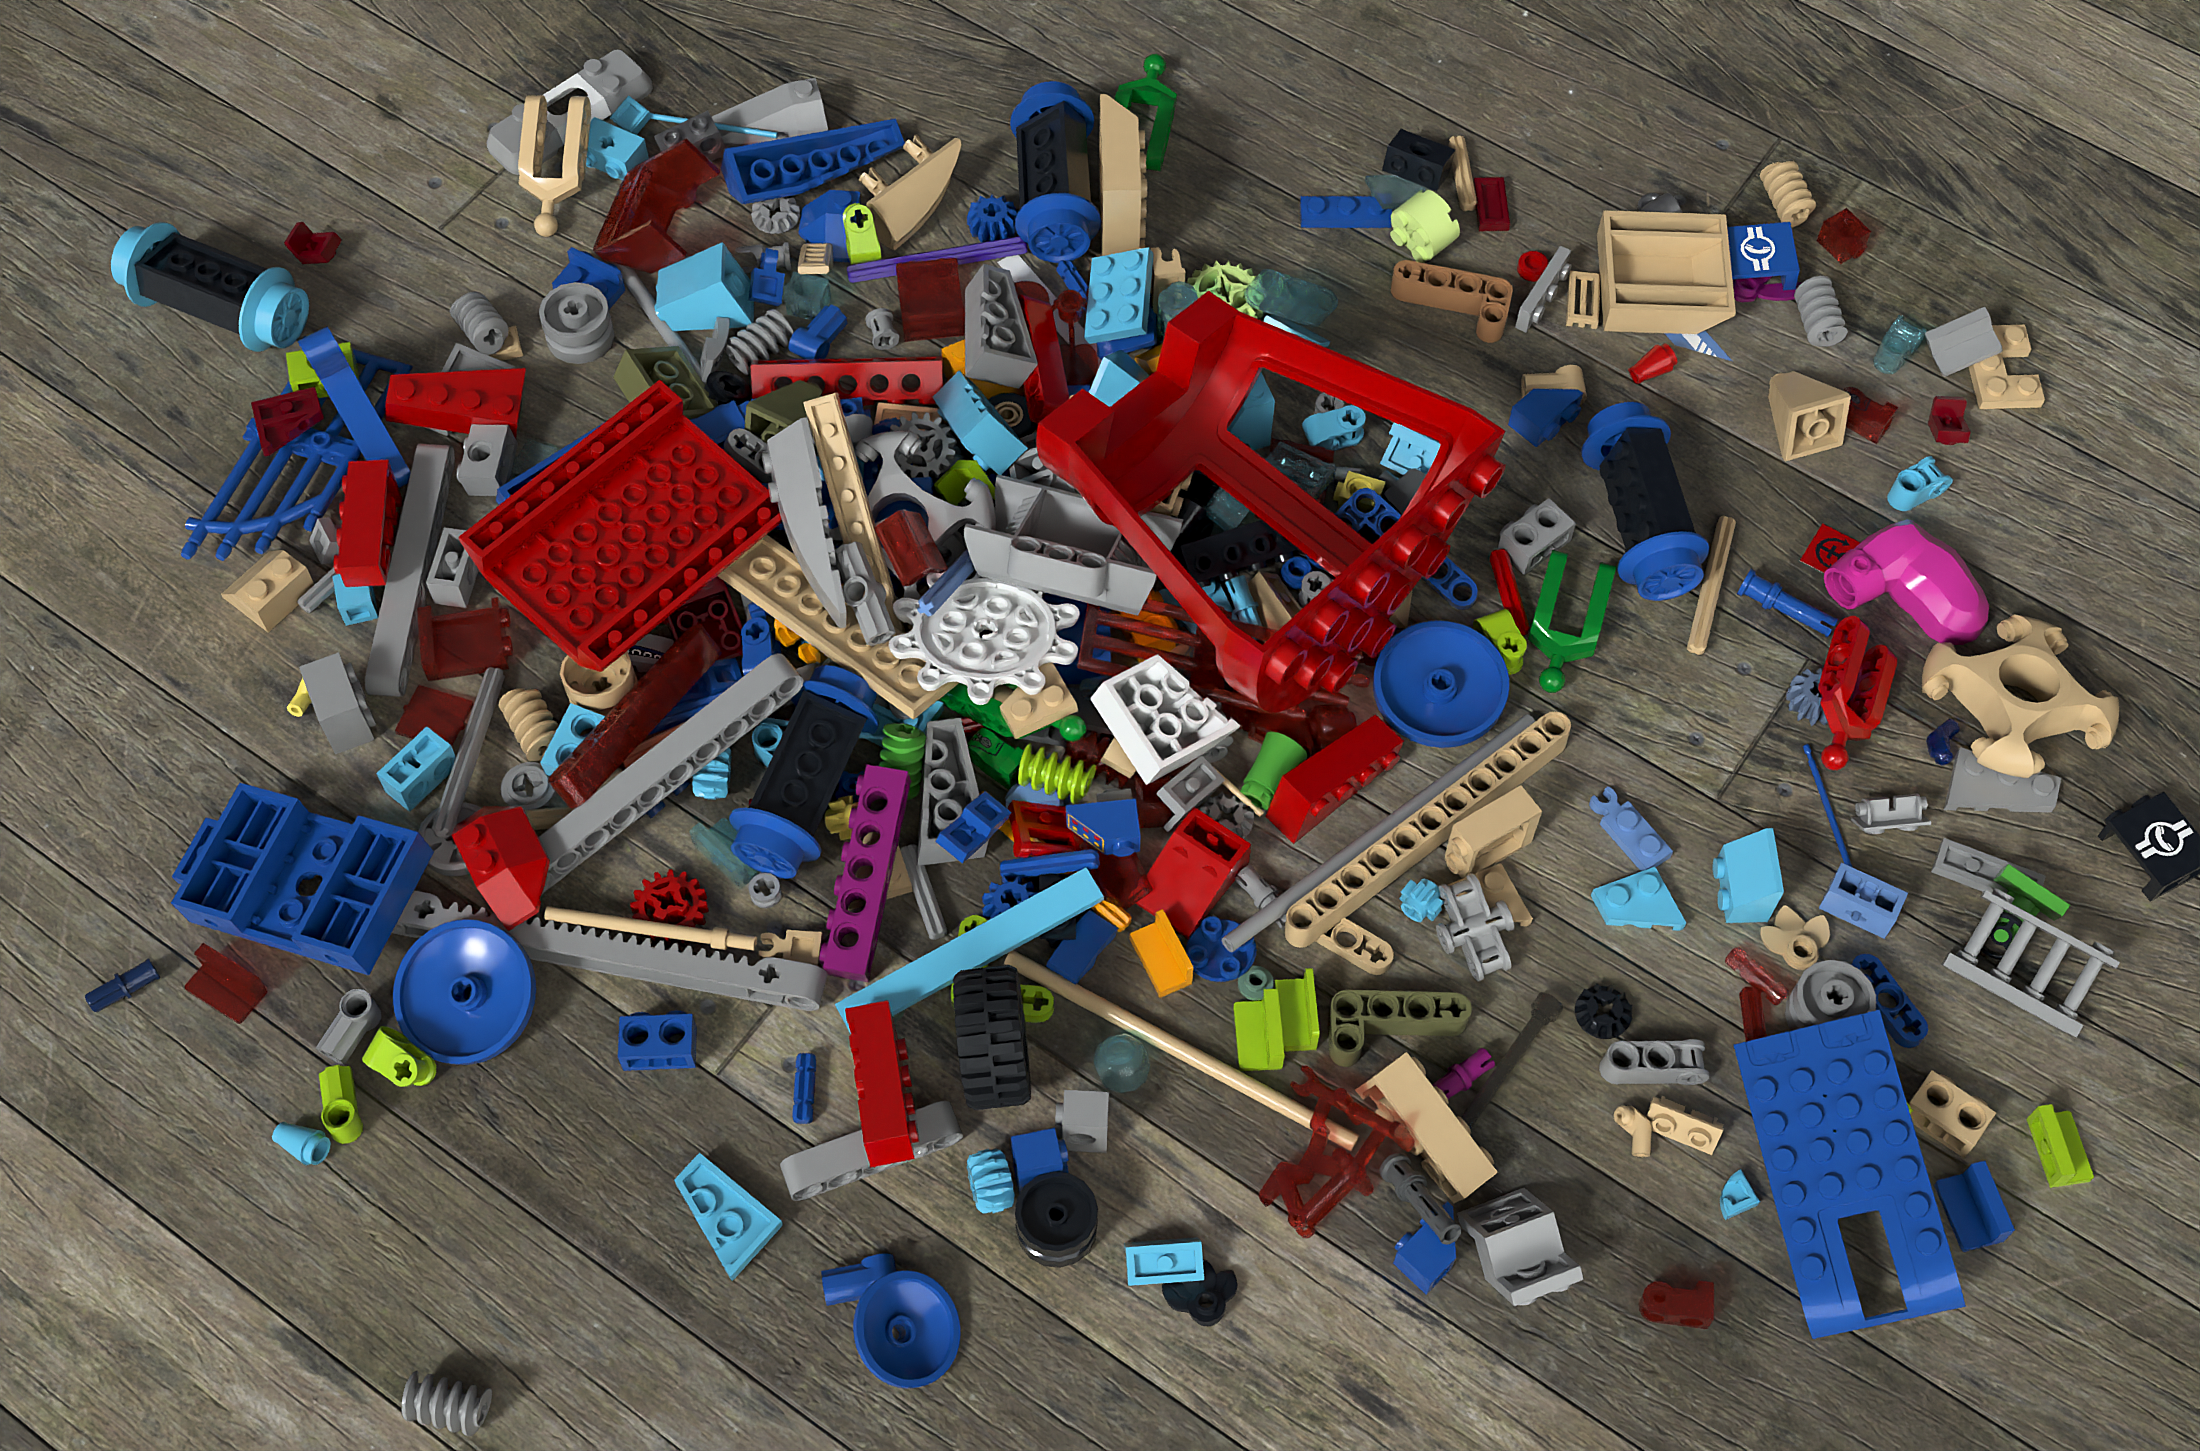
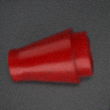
M1656 344L1628 371L1632 380L1636 384H1640L1648 379L1673 371V367L1677 365L1678 361L1674 351L1668 344Z

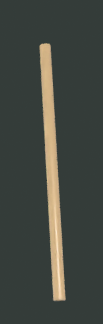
M1014 950L1010 951L1007 955L1004 965L1017 968L1018 973L1347 1150L1352 1151L1360 1136L1357 1133L1086 988L1073 984L1056 972Z

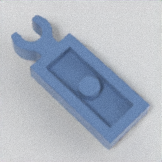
M1606 787L1604 789L1603 796L1608 800L1607 803L1600 802L1595 795L1591 797L1589 802L1590 808L1595 813L1604 815L1600 825L1640 871L1657 867L1671 858L1673 850L1629 801L1620 806L1617 802V794L1612 788Z

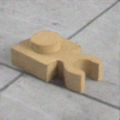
M787 930L785 939H779L773 933L761 934L762 944H771L774 947L770 951H759V960L766 957H775L820 966L819 957L823 943L822 932Z

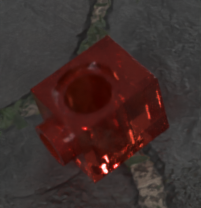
M1845 208L1823 222L1816 241L1842 264L1851 258L1856 259L1865 252L1871 230L1851 211Z

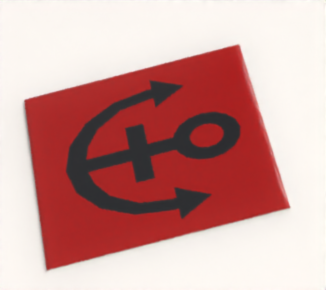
M1822 523L1800 561L1825 573L1829 567L1850 549H1854L1859 545L1860 542Z

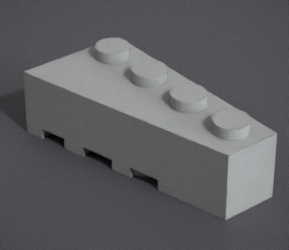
M983 264L965 288V377L1019 389L1038 365L1010 270Z
M961 718L927 722L921 772L917 866L959 861L941 847L936 840L939 833L958 819L964 808L979 796ZM989 840L968 859L985 857Z

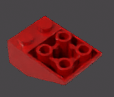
M1194 807L1171 835L1132 897V901L1153 916L1156 915V911L1163 909L1173 929L1189 939L1233 884L1235 877L1238 876L1237 874L1248 865L1251 844Z

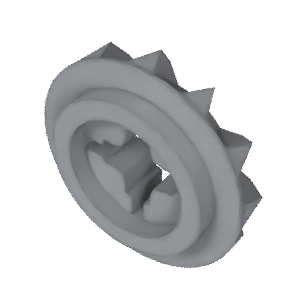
M786 196L759 201L753 204L751 216L754 225L761 231L779 234L789 231L797 224L800 218V209L794 198H787ZM780 207L781 212H776L771 218L770 211Z
M525 762L516 765L506 773L501 783V795L508 806H521L524 810L538 809L544 805L549 806L550 799L556 795L557 782L555 778L545 774L540 763ZM526 779H529V782L535 787L532 797H529L523 791L526 788Z
M1221 792L1218 796H1209L1206 803L1200 808V811L1243 839L1252 830L1254 812H1252L1250 806L1244 804L1236 795H1226ZM1220 811H1224L1226 814L1234 812L1233 823L1227 819L1222 822L1219 821Z

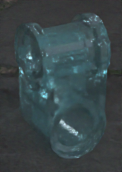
M1899 315L1883 337L1873 359L1876 369L1885 374L1898 372L1910 355L1914 354L1925 338V332L1928 330L1924 327L1919 329L1904 321V316Z

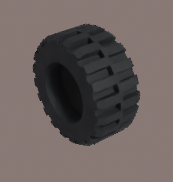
M1003 965L960 970L953 978V1000L957 1048L966 1104L974 1110L1024 1105L1031 1099V1080L1025 1017L1017 968Z

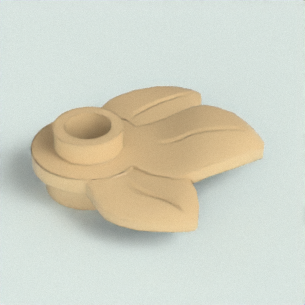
M1784 905L1775 918L1774 927H1761L1760 935L1763 944L1771 952L1782 955L1789 966L1798 970H1806L1817 962L1819 950L1829 941L1830 930L1824 915L1816 916L1805 923L1797 913ZM1794 951L1803 952L1805 958L1796 955Z

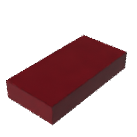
M1504 177L1474 178L1478 230L1509 231L1510 218Z

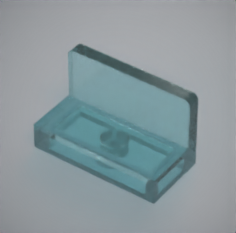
M726 818L719 820L709 830L700 822L689 830L694 847L739 890L760 873L744 864L732 853L731 845L737 831Z

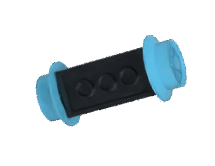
M157 222L147 228L142 226L129 228L119 238L112 254V276L118 284L125 287L128 298L134 304L147 307L159 302L239 334L242 343L249 350L261 352L272 345L278 348H287L298 339L306 325L309 314V299L303 289L295 287L293 277L289 271L281 267L267 269L180 235L178 230L169 223Z

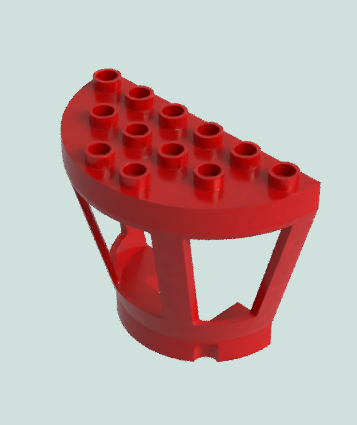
M1207 291L1167 323L1157 369L1154 373L1110 407L1082 388L1038 423L1036 435L1037 453L1041 463L1077 489L1102 522L1107 525H1113L1120 531L1216 647V665L1219 673L1229 686L1268 713H1279L1288 710L1312 696L1322 687L1333 695L1337 694L1354 674L1358 662L1353 658L1361 650L1372 658L1382 651L1396 629V625L1389 618L1402 604L1422 576L1428 579L1440 568L1450 551V545L1446 541L1463 516L1474 495L1481 499L1488 496L1501 479L1506 467L1504 463L1494 457L1505 434V430L1474 409L1244 314L1210 291ZM1263 367L1440 442L1441 446L1435 460L1404 513L1373 544L1227 430L1250 394ZM1194 470H1199L1335 577L1330 584L1263 645L1236 627L1141 519V516L1155 508L1173 493L1174 489L1182 481L1184 482Z

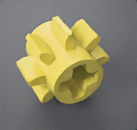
M850 795L840 797L837 801L829 802L830 808L825 813L827 829L831 834L839 833L840 840L851 839L853 829L849 828V817L851 809L858 807V802L853 803V797Z

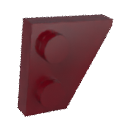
M315 387L251 402L261 448L265 457L270 456L324 419Z

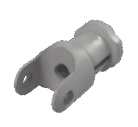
M784 242L783 246L764 247L763 244L742 246L735 249L737 253L752 252L756 256L757 263L754 266L742 267L745 273H751L754 268H760L761 253H765L766 248L778 250L776 268L785 267L786 270H791L789 242Z

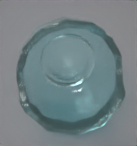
M1126 1033L1111 1035L1099 1043L1095 1049V1056L1093 1057L1095 1070L1100 1076L1103 1086L1107 1089L1124 1093L1136 1090L1146 1082L1150 1071V1062L1147 1050L1139 1039Z

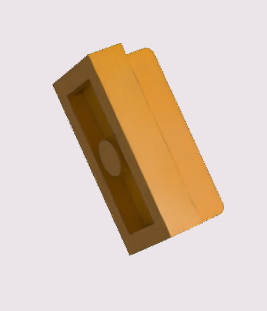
M1158 910L1155 915V923L1131 932L1129 939L1161 998L1192 984L1193 965L1164 910Z

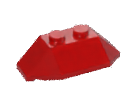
M484 806L456 824L452 832V838L477 889L505 929L510 931L537 914L540 910V897L545 886L550 859L525 810L521 806Z

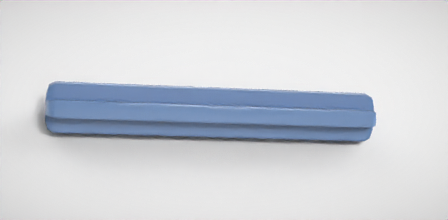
M968 549L918 600L920 606L917 610L920 614L925 613L928 617L932 616L975 570Z

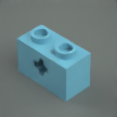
M594 117L590 122L586 166L603 171L612 178H619L630 183L649 159L645 139Z

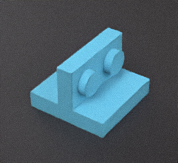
M1394 422L1389 431V434L1393 435L1380 464L1402 475L1413 468L1427 474L1441 446L1440 442Z

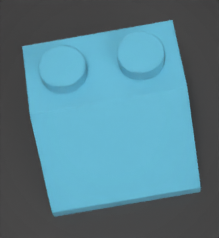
M1766 828L1724 844L1718 857L1713 859V875L1715 879H1719L1720 883L1718 907L1719 910H1724L1726 923L1768 922L1784 893L1773 828Z

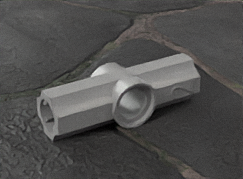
M855 541L841 545L835 549V558L844 584L842 588L844 601L853 607L866 644L874 646L886 643L893 638L896 632L884 603L886 599L885 588L875 580L862 543Z

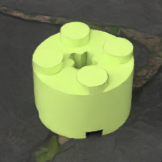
M1427 189L1425 192H1422V190L1418 191L1392 212L1391 223L1393 230L1390 232V235L1398 246L1405 245L1411 250V254L1416 262L1425 263L1459 237L1460 227L1457 219L1452 222L1447 214L1451 211L1449 205L1438 194Z

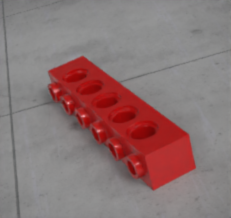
M943 356L753 360L750 365L752 399H757L778 390L776 381L782 376L790 378L793 383L799 380L808 383L810 377L819 376L825 382V388L822 389V397L833 393H838L840 400L862 397L863 406L874 405V400H887L889 404L902 405L906 404V399H919V404H935L933 396L944 386ZM877 374L884 375L888 379L889 385L884 389H877L872 385L871 378ZM907 374H915L919 377L921 383L918 387L911 389L904 385L903 377ZM844 375H850L855 378L857 386L852 390H846L840 385V378Z

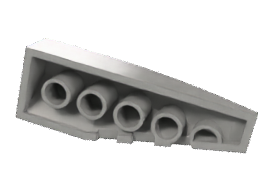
M805 417L800 418L767 440V453L762 454L765 474L771 473L773 482L768 483L771 503H778L780 516L789 543L802 572L839 628L846 627L847 611L839 570L833 567L836 565L833 539L827 538L829 535L828 513L826 505L823 506L821 476L808 418Z

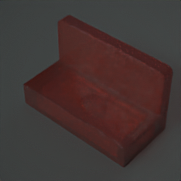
M898 510L874 527L903 586H911L930 572L943 574L948 570L920 513Z
M1087 841L1079 845L1081 850L1092 849L1099 853L1100 865L1097 869H1090V872L1104 896V901L1127 910L1153 891L1136 852L1129 856L1118 857L1114 854L1104 855Z
M202 943L194 953L202 966L185 984L184 988L188 993L237 1024H241L268 991L259 977L205 943Z

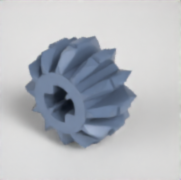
M1821 668L1816 670L1815 674L1806 669L1802 672L1801 676L1796 675L1792 679L1791 687L1786 693V700L1790 701L1788 705L1789 711L1798 712V721L1804 717L1809 719L1811 726L1816 724L1817 720L1824 726L1828 723L1820 703L1822 696L1818 690L1822 675Z

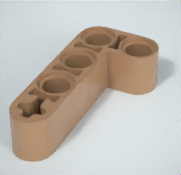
M1403 260L1395 265L1390 288L1392 296L1400 301L1479 316L1476 334L1479 339L1487 343H1494L1502 338L1513 292L1511 283L1503 278L1411 260Z

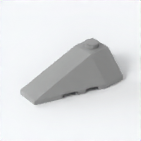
M816 77L783 84L712 116L714 123L778 132V138L718 129L726 148L828 131Z

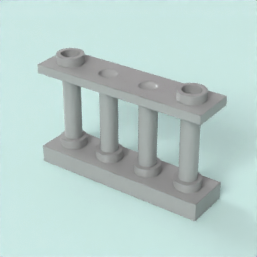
M1994 888L1992 893L1986 890L1983 891L1980 898L1990 902V905L1964 950H1959L1957 955L1948 952L1941 965L2077 1038L2084 1025L2075 1021L2078 1017L2076 1011L2103 964L2117 969L2120 962L2112 958L2115 952L2097 942H2094L2091 947L2012 905L2015 898L2001 890ZM2003 910L2020 918L2023 922L1997 968H1992L1987 973L1976 967L1979 961L1976 957ZM2036 928L2057 939L2030 986H2025L2020 991L2009 985L2012 979L2009 975ZM2072 946L2087 954L2090 958L2062 1005L2058 1004L2056 1009H2053L2042 1003L2045 998L2042 994L2067 950Z

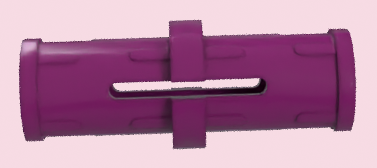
M1479 1048L1477 1052L1459 1065L1453 1064L1448 1067V1073L1434 1082L1432 1086L1441 1089L1449 1100L1459 1091L1470 1089L1474 1080L1495 1067L1494 1060L1488 1062L1487 1060L1492 1056L1486 1049Z

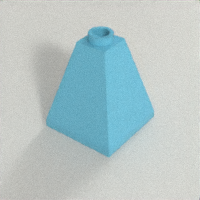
M1119 350L1103 357L1089 393L1110 407L1149 375L1126 352Z

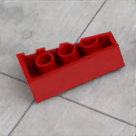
M526 368L390 375L385 403L386 421L469 434L471 424L509 425L516 439L525 386Z
M388 459L349 461L347 475L342 477V489L345 494V500L340 501L339 504L342 527L337 528L336 531L339 554L334 555V570L336 574L341 575L345 587L386 585L391 561L389 546H394L395 541L393 525H398L399 520L396 507H401L403 499Z
M1376 714L1284 774L1281 777L1265 817L1295 844L1359 790L1370 784L1381 772L1392 769L1400 760L1398 754L1404 740Z
M889 1001L846 1008V1019L851 1032L849 1041L855 1065L853 1070L859 1097L858 1106L863 1142L870 1168L915 1159L913 1143L919 1142V1134L916 1120L910 1121L909 1115L916 1114L912 1092L906 1093V1088L912 1087L909 1065L903 1066V1060H908L909 1056L905 1038L898 1039Z

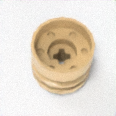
M627 651L602 672L579 666L568 655L562 661L560 676L570 703L608 717L611 725L634 718L641 707L642 693Z

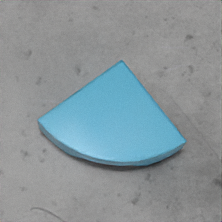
M1741 1169L1729 1178L1720 1196L1721 1212L1725 1220L1756 1207L1760 1202Z

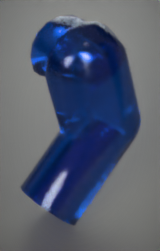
M1947 719L1932 731L1926 739L1929 755L1931 758H1934L1937 765H1946L1953 759L1949 740L1959 733L1960 728L1952 719Z

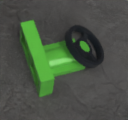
M2010 864L2003 867L1993 880L2008 890L2006 894L2015 898L2012 905L2035 917L2040 911L2055 921L2063 917L2070 904ZM2003 910L1989 937H1991L1995 944L2004 946L2007 950L2023 920ZM1985 945L1981 949L1983 953L1994 959L2001 960L2004 955L1991 951Z

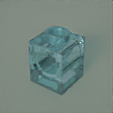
M793 272L790 282L785 283L783 286L782 301H785L787 315L813 320L824 306H829L831 290L829 279Z

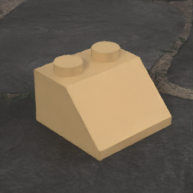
M275 550L266 553L221 595L266 632H270L299 605L297 603L298 599L315 584L308 569L284 550Z

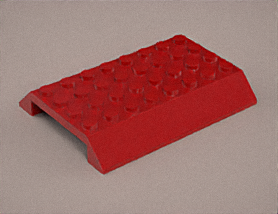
M658 380L458 538L479 571L492 586L579 666L602 672L778 526L782 519L778 503H771L769 489L762 485L683 415V400L661 380Z

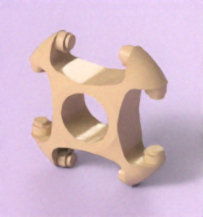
M2014 614L1997 625L1998 635L2002 639L2014 644L1987 654L1969 657L1956 654V649L1952 643L1943 642L1935 644L1926 658L1922 674V692L1926 693L1929 698L1939 700L1949 690L1978 719L1989 738L1981 737L1971 744L1972 753L1977 758V763L1991 770L2015 777L2029 778L2039 773L2045 766L2042 756L2030 750L2027 745L2034 740L2073 730H2081L2086 732V744L2091 749H2100L2109 746L2115 735L2119 722L2118 697L2113 696L2111 692L2102 690L2094 696L2074 679L2055 656L2066 650L2068 643L2066 637L2062 634V628L2051 623ZM2003 685L2016 686L2028 691L2038 700V703L2024 701L2013 696Z

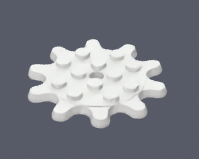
M934 570L927 575L929 587L931 588L946 571ZM976 573L972 579L965 580L932 616L928 617L925 613L920 614L917 608L920 606L918 600L911 598L896 600L893 604L894 614L899 620L913 625V629L906 634L894 636L889 642V649L896 658H919L926 662V665L917 675V680L924 690L934 691L947 682H959L968 687V696L973 703L984 705L993 696L994 688L1002 684H1014L1027 694H1038L1045 685V676L1038 667L1046 663L1062 665L1073 663L1078 655L1077 645L1060 638L1056 632L1075 625L1080 612L1073 604L1051 605L1046 603L1042 598L1046 592L982 577ZM983 630L992 631L990 634H984L982 638L979 634Z

